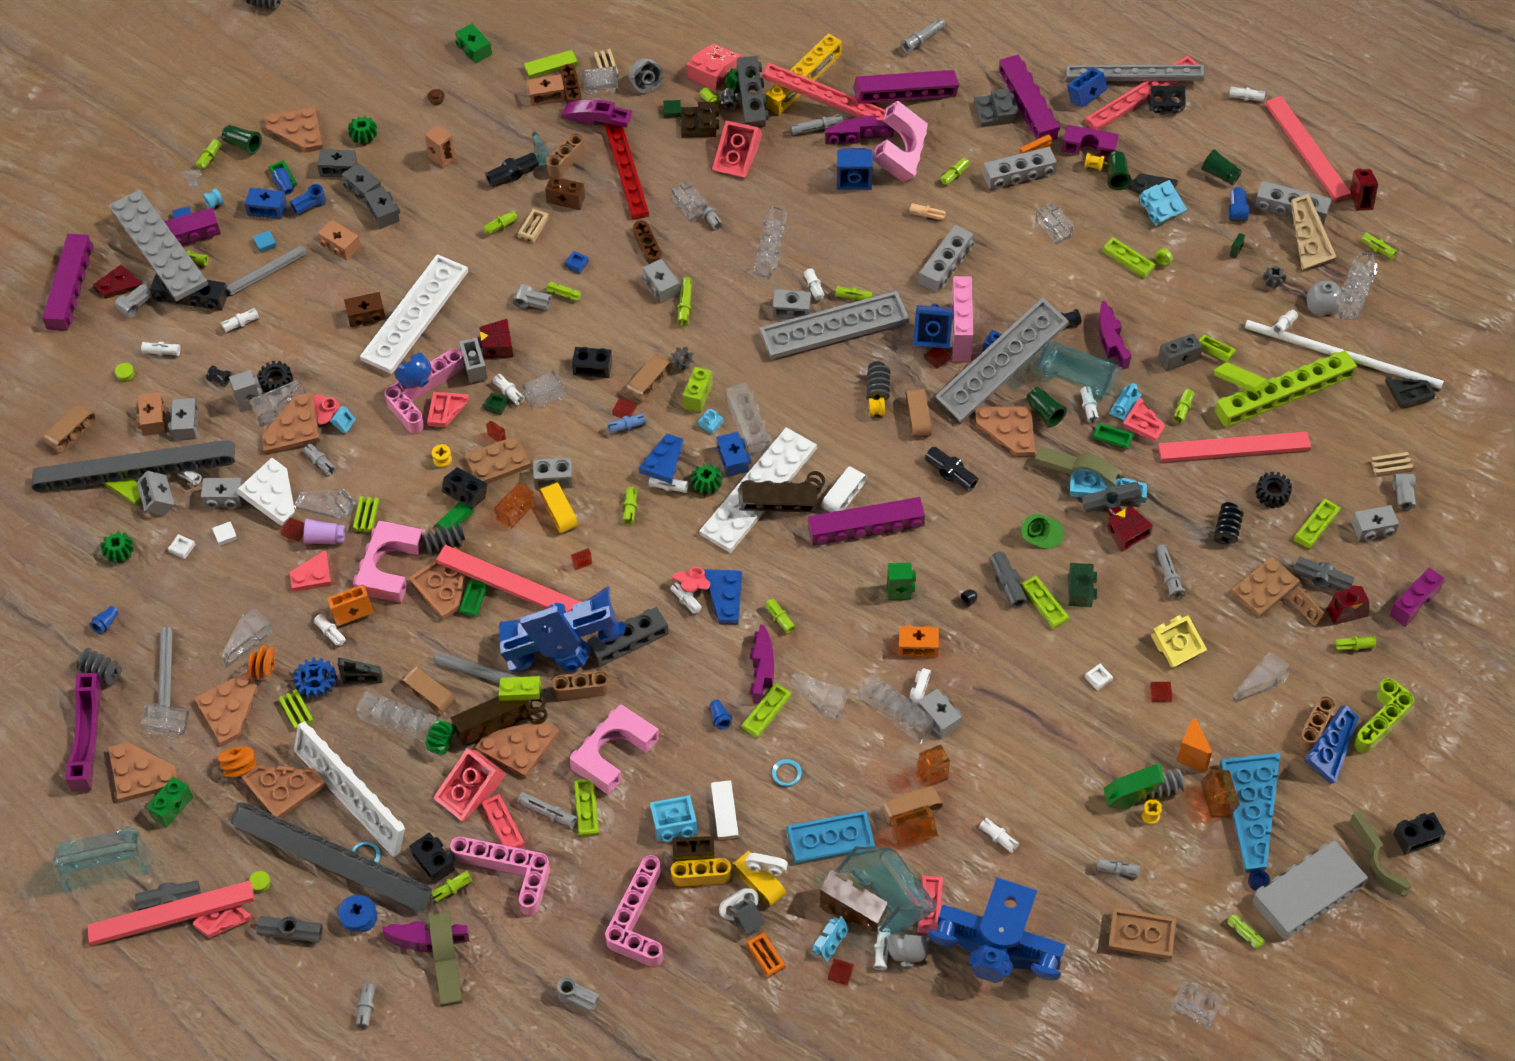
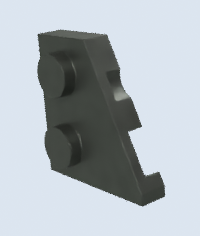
M1140 173L1131 182L1129 189L1140 195L1143 191L1170 180L1175 188L1178 180Z
M1391 376L1385 379V383L1400 409L1433 400L1436 396L1428 380H1412L1409 378H1403V381L1392 380Z
M338 658L337 665L343 684L383 682L380 666Z

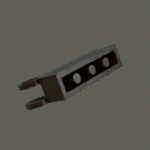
M812 471L807 475L806 480L801 483H792L790 481L773 483V481L754 482L753 480H746L741 482L738 488L739 510L814 513L818 506L817 495L825 484V477L821 472ZM812 475H817V476H819V477L821 478V480H822V483H821L818 479L813 478V477H811V476H812Z
M499 696L450 718L452 725H454L455 734L464 746L525 718H528L532 724H541L547 720L548 714L545 709V700L542 697L535 700L499 701ZM540 701L542 705L533 708L532 702ZM533 713H544V716L540 719L531 718Z

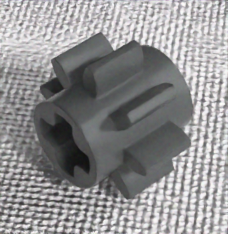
M729 88L720 93V106H723L726 110H733L736 108V105H740V93H736L734 89Z
M1278 266L1267 267L1266 273L1263 275V280H1266L1265 285L1273 289L1278 286L1282 287L1287 276L1283 274L1284 269Z
M676 347V352L671 353L673 356L671 362L673 364L677 363V369H681L682 366L688 369V365L694 363L692 360L694 353L688 352V347H683V349Z

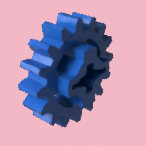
M313 657L312 662L306 659L305 665L299 664V670H294L295 677H293L295 688L299 690L300 695L306 693L308 699L312 695L315 696V699H318L319 694L325 697V692H332L331 686H336L337 674L335 667L331 666L330 661L324 663L323 658L316 661L315 657Z

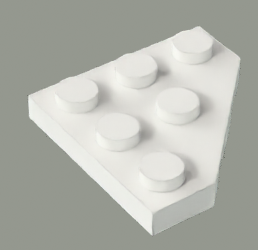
M273 458L267 461L237 490L238 495L281 527L294 515L295 510L287 468Z

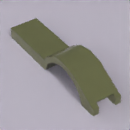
M1041 446L1035 457L1034 464L1070 475L1077 470L1092 471L1103 479L1105 486L1116 487L1117 482H1115L1116 477L1121 478L1122 472L1097 455L1084 454L1076 457Z
M1359 810L1353 813L1349 823L1372 855L1370 870L1373 877L1380 885L1402 897L1407 896L1408 892L1406 890L1411 888V884L1406 877H1396L1383 870L1378 860V854L1383 843L1362 812Z
M450 910L437 915L429 913L430 934L441 1006L462 1003Z

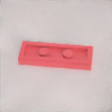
M500 794L482 801L481 805L501 845L519 849L524 847L525 842Z
M922 875L918 936H929L928 931L930 929L937 931L938 916L941 909L943 877Z

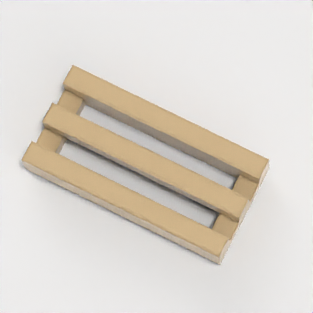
M607 49V52L602 50L599 54L594 52L602 81L619 77L611 49ZM606 57H609L614 74L611 73ZM600 58L603 59V62H604V65H605V68H606V71H607V74H608V75H605V74H604V70H603V67H602Z
M532 209L517 233L518 238L524 237V240L528 241L529 239L530 242L534 243L548 221L549 214ZM532 222L531 227L529 228L528 232L525 233V231H526L527 228L529 227L530 223Z
M1408 452L1371 457L1370 460L1375 476L1413 470V464H1411V459L1408 458Z

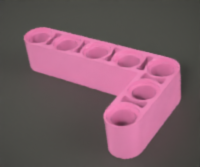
M451 349L430 362L432 368L431 375L428 378L429 382L424 387L407 388L397 381L386 388L385 398L388 408L409 432L417 434L424 429L422 414L411 401L464 369L463 355L459 349Z
M456 837L451 841V852L457 862L525 876L519 895L521 912L527 916L535 915L538 912L550 873L549 860L545 854L465 837ZM458 848H465L463 851H456ZM478 852H484L483 855H476ZM498 856H504L503 859H496ZM518 860H524L521 864L516 863ZM538 864H544L541 868L536 867ZM534 882L539 883L537 886H530ZM527 901H533L531 905H525Z
M653 855L644 857L606 930L605 936L607 947L610 950L645 965L657 967L663 962L661 944L632 932L661 874L660 861ZM649 866H654V867H656V868L653 869V870H648V869H647ZM639 884H646L645 887H638ZM631 901H637V902H638V903L635 904V905H630V904H629V902H631ZM621 919H629L626 923L620 922ZM613 936L620 937L618 940H611ZM632 944L639 945L637 948H630ZM657 952L658 955L650 956L649 953Z

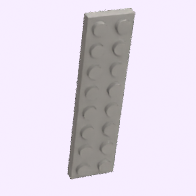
M141 190L109 204L111 212L176 301L208 285L206 278Z
M894 291L759 327V331L772 360L909 323V316L898 292Z
M1041 298L944 387L935 398L962 423L1069 324V321L1045 298Z

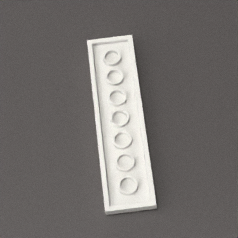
M437 254L360 355L361 361L392 374L466 276L468 267Z
M786 427L741 482L746 480H753L754 482L773 481V483L791 481L816 451L817 444ZM741 482L699 531L700 536L730 553L765 512L739 510L738 488Z
M305 721L298 724L294 752L309 768H314L333 794L392 857L399 854L405 832L402 822L398 821L391 814V811L378 800V797L370 792L365 783L354 775L352 769L341 761L340 757L328 747V744L316 734L312 727H309Z

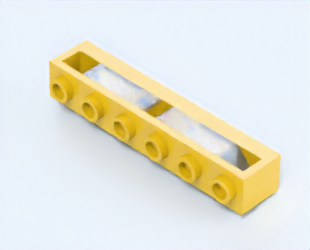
M828 33L790 71L815 81L842 55V41ZM775 84L766 93V108L780 115L801 94Z

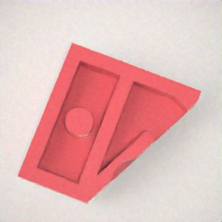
M433 392L427 420L428 426L447 427L468 403L469 394Z
M1139 398L1123 422L1122 427L1156 443L1164 431L1165 425L1155 416L1151 409H1147L1143 404L1144 401Z
M326 551L319 553L290 572L293 592L331 586Z
M240 906L199 916L192 924L205 936L212 938L250 921L252 916Z

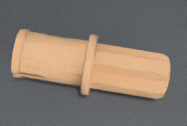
M912 203L910 207V214L941 221L945 218V211L930 208V205L922 206Z

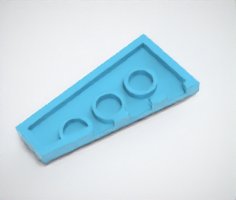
M1077 470L1070 475L1069 496L1082 497L1105 490L1108 486H1105L1103 479L1096 473L1089 470ZM1127 478L1115 479L1117 486L1136 482ZM1138 482L1142 498L1129 502L1146 503L1147 484ZM1110 494L1107 496V498L1109 500H1114L1117 498V496L1115 494Z

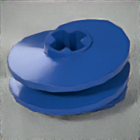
M353 895L346 898L338 909L340 922L349 931L366 932L371 930L378 918L374 902L363 895Z

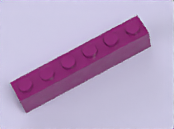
M1019 54L1000 59L998 72L1009 92H1013L1014 101L1035 139L1037 140L1048 134L1052 140L1057 139L1060 125L1058 121H1055L1052 110L1047 107L1045 97L1041 96L1038 85H1035L1032 74L1027 71L1025 61L1021 60Z
M954 70L856 76L853 90L858 104L956 97L959 82Z
M67 233L42 317L46 329L68 331L69 325L73 322V311L77 308V297L81 294V283L85 280V270L90 262L89 256L94 249L89 235Z
M920 497L808 516V530L812 546L825 545L836 541L843 542L853 538L860 539L865 536L881 535L888 532H899L911 528L917 529L925 526V513Z

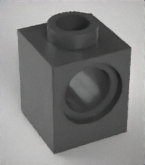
M747 898L729 908L739 930L747 935L755 933L759 930L760 926L765 924L755 903Z

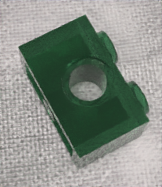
M1070 563L1068 573V606L1092 607L1093 600H1097V588H1094V583H1097V572H1094V564Z

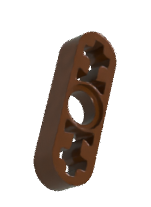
M571 64L563 65L560 68V74L567 103L582 100L575 67ZM574 83L575 86L568 87L567 84Z
M645 221L634 223V236L647 263L651 264L662 259L661 250L649 224ZM650 240L652 241V243L650 245L643 244V241Z

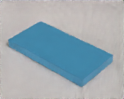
M867 811L786 826L795 865L876 850Z

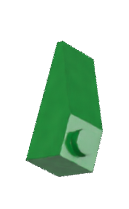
M1155 764L1117 778L1104 787L1107 806L1127 810L1164 784L1165 780L1161 764Z

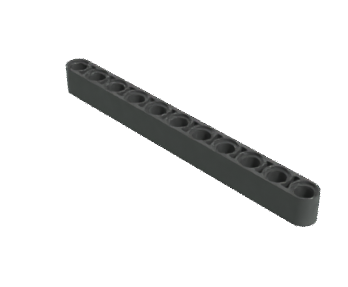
M223 440L38 467L32 471V489L36 492H49L107 482L138 479L146 471L166 475L228 466L235 462V444L232 441Z
M244 802L236 804L231 824L413 909L426 910L432 893L431 887Z

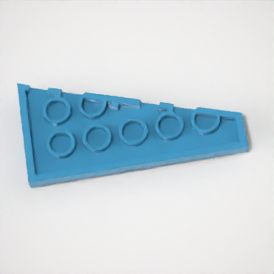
M1281 753L1220 760V767L1245 873L1266 871Z

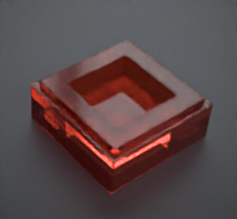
M933 347L924 354V359L938 369L950 359V355L941 347Z
M619 397L612 410V415L622 419L624 416L631 417L637 405L635 402Z
M489 421L486 424L488 436L497 442L506 439L504 428L493 421Z
M289 517L281 531V536L299 542L304 534L305 523Z
M589 548L571 554L574 570L592 564Z
M1171 681L1150 683L1152 702H1172Z
M834 958L828 980L848 986L854 964Z

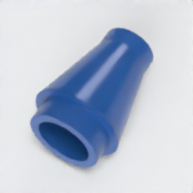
M284 168L276 169L272 173V180L284 191L285 195L291 194L294 189L291 185L288 171Z
M110 606L92 618L90 623L92 629L99 634L107 632L119 612L115 607Z
M713 700L710 703L713 725L720 730L726 729L732 724V716L720 700Z

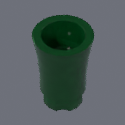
M231 125L225 126L222 130L221 138L223 141L245 151L249 155H254L261 146L262 136L259 132Z
M1216 149L1209 153L1201 167V170L1232 185L1237 182L1242 174V170L1237 168V165L1223 157Z
M1116 150L1111 152L1108 157L1107 185L1114 190H1123L1130 186L1132 178L1128 170L1125 154Z
M1039 387L1033 388L1026 397L1030 406L1043 418L1048 427L1059 424L1067 413V408L1057 402Z

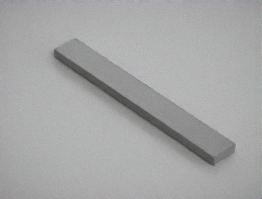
M1066 65V82H1072L1092 67L1104 73L1105 81H1204V65Z

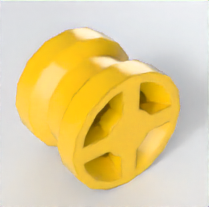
M869 398L870 417L875 415L885 416L884 398H879L878 400Z
M440 444L432 449L433 462L436 467L446 468L451 464L452 457L448 446Z

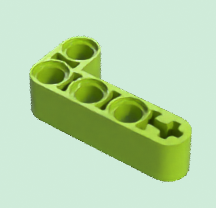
M1387 678L1380 683L1377 698L1385 706L1357 734L1354 746L1360 753L1370 752L1411 711L1414 696L1393 679Z

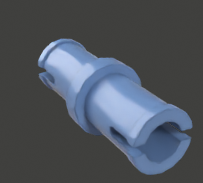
M644 413L631 417L624 416L623 419L608 422V430L610 434L622 430L629 431L633 427L646 425V417H643L645 416Z

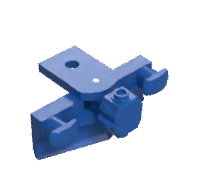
M608 586L587 600L573 605V608L567 612L564 604L553 603L548 609L521 617L520 620L500 622V654L506 662L508 661V669L516 672L529 668L534 663L533 653L540 651L543 656L551 657L565 672H575L578 668L585 665L588 653L591 651L590 646L581 636L584 637L597 631L599 639L603 642L613 641L622 637L625 633V624L623 621L618 622L615 618L610 599V587Z
M997 877L983 917L943 904L938 916L937 931L932 929L928 931L929 938L940 946L953 947L959 944L971 952L969 964L972 967L973 973L978 978L998 983L1010 976L1012 968L1031 969L1034 975L1047 981H1055L1061 977V973L1057 970L1061 966L1065 944L1024 931L1037 895V890ZM1013 900L1016 906L1009 908L1005 905V902Z

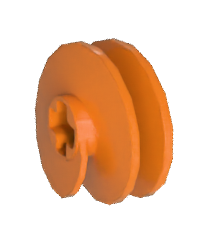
M263 645L258 653L253 652L250 655L248 661V674L250 678L263 681L271 674L275 666V648L271 646L268 649L266 645Z
M246 746L232 747L218 755L220 768L224 770L223 775L226 777L243 775L252 770L257 763L254 750Z

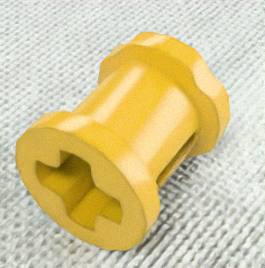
M1087 153L1084 168L1087 169L1089 167L1102 171L1105 156L1097 157Z
M1157 800L1146 801L1142 812V820L1148 825L1158 823L1162 812V804Z

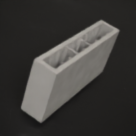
M1333 841L1330 844H1323L1314 855H1307L1298 866L1296 864L1292 865L1283 876L1278 875L1273 878L1267 887L1261 886L1254 893L1255 896L1252 904L1282 939L1286 941L1362 889L1368 877L1340 845Z

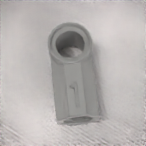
M142 284L129 295L118 297L114 307L126 317L132 318L137 314L139 307L152 297L151 291Z
M522 284L519 285L513 304L522 309L530 306L547 310L550 307L552 298L550 294L533 291L530 286Z
M1394 474L1393 490L1397 494L1398 508L1402 509V511H1409L1415 508L1416 505L1414 474Z
M570 977L560 979L557 985V995L561 1002L572 1003L590 1013L595 1009L600 997L599 994L576 984L575 980ZM570 988L572 989V991L569 993H565L562 991V989Z

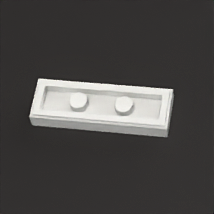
M731 780L711 783L718 841L739 838Z

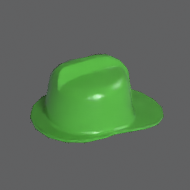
M1035 513L1021 522V534L1024 540L1029 543L1051 549L1058 546L1063 540V527L1055 519Z

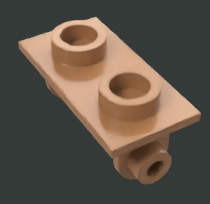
M1298 586L1296 587L1289 601L1316 627L1321 619L1325 620L1328 617L1327 610L1323 609L1318 603H1314V599L1307 593L1306 589L1303 590Z

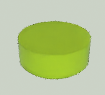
M1164 248L1158 249L1154 255L1155 260L1163 266H1168L1173 261L1171 252Z
M121 363L115 368L116 377L120 381H129L135 374L133 366L129 363Z
M264 871L254 872L249 878L253 885V891L257 893L267 891L271 885L270 877Z

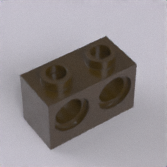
M714 836L672 838L673 863L685 860L715 859Z

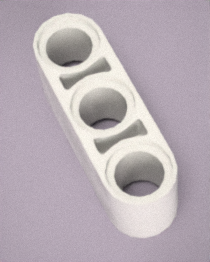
M849 466L824 497L821 508L829 512L845 510L863 487L867 475Z

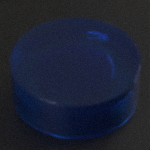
M1263 870L1252 871L1248 878V884L1254 891L1261 886L1267 887L1270 883L1269 875Z

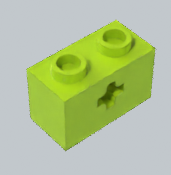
M694 367L683 393L684 409L702 412L713 385L712 371Z

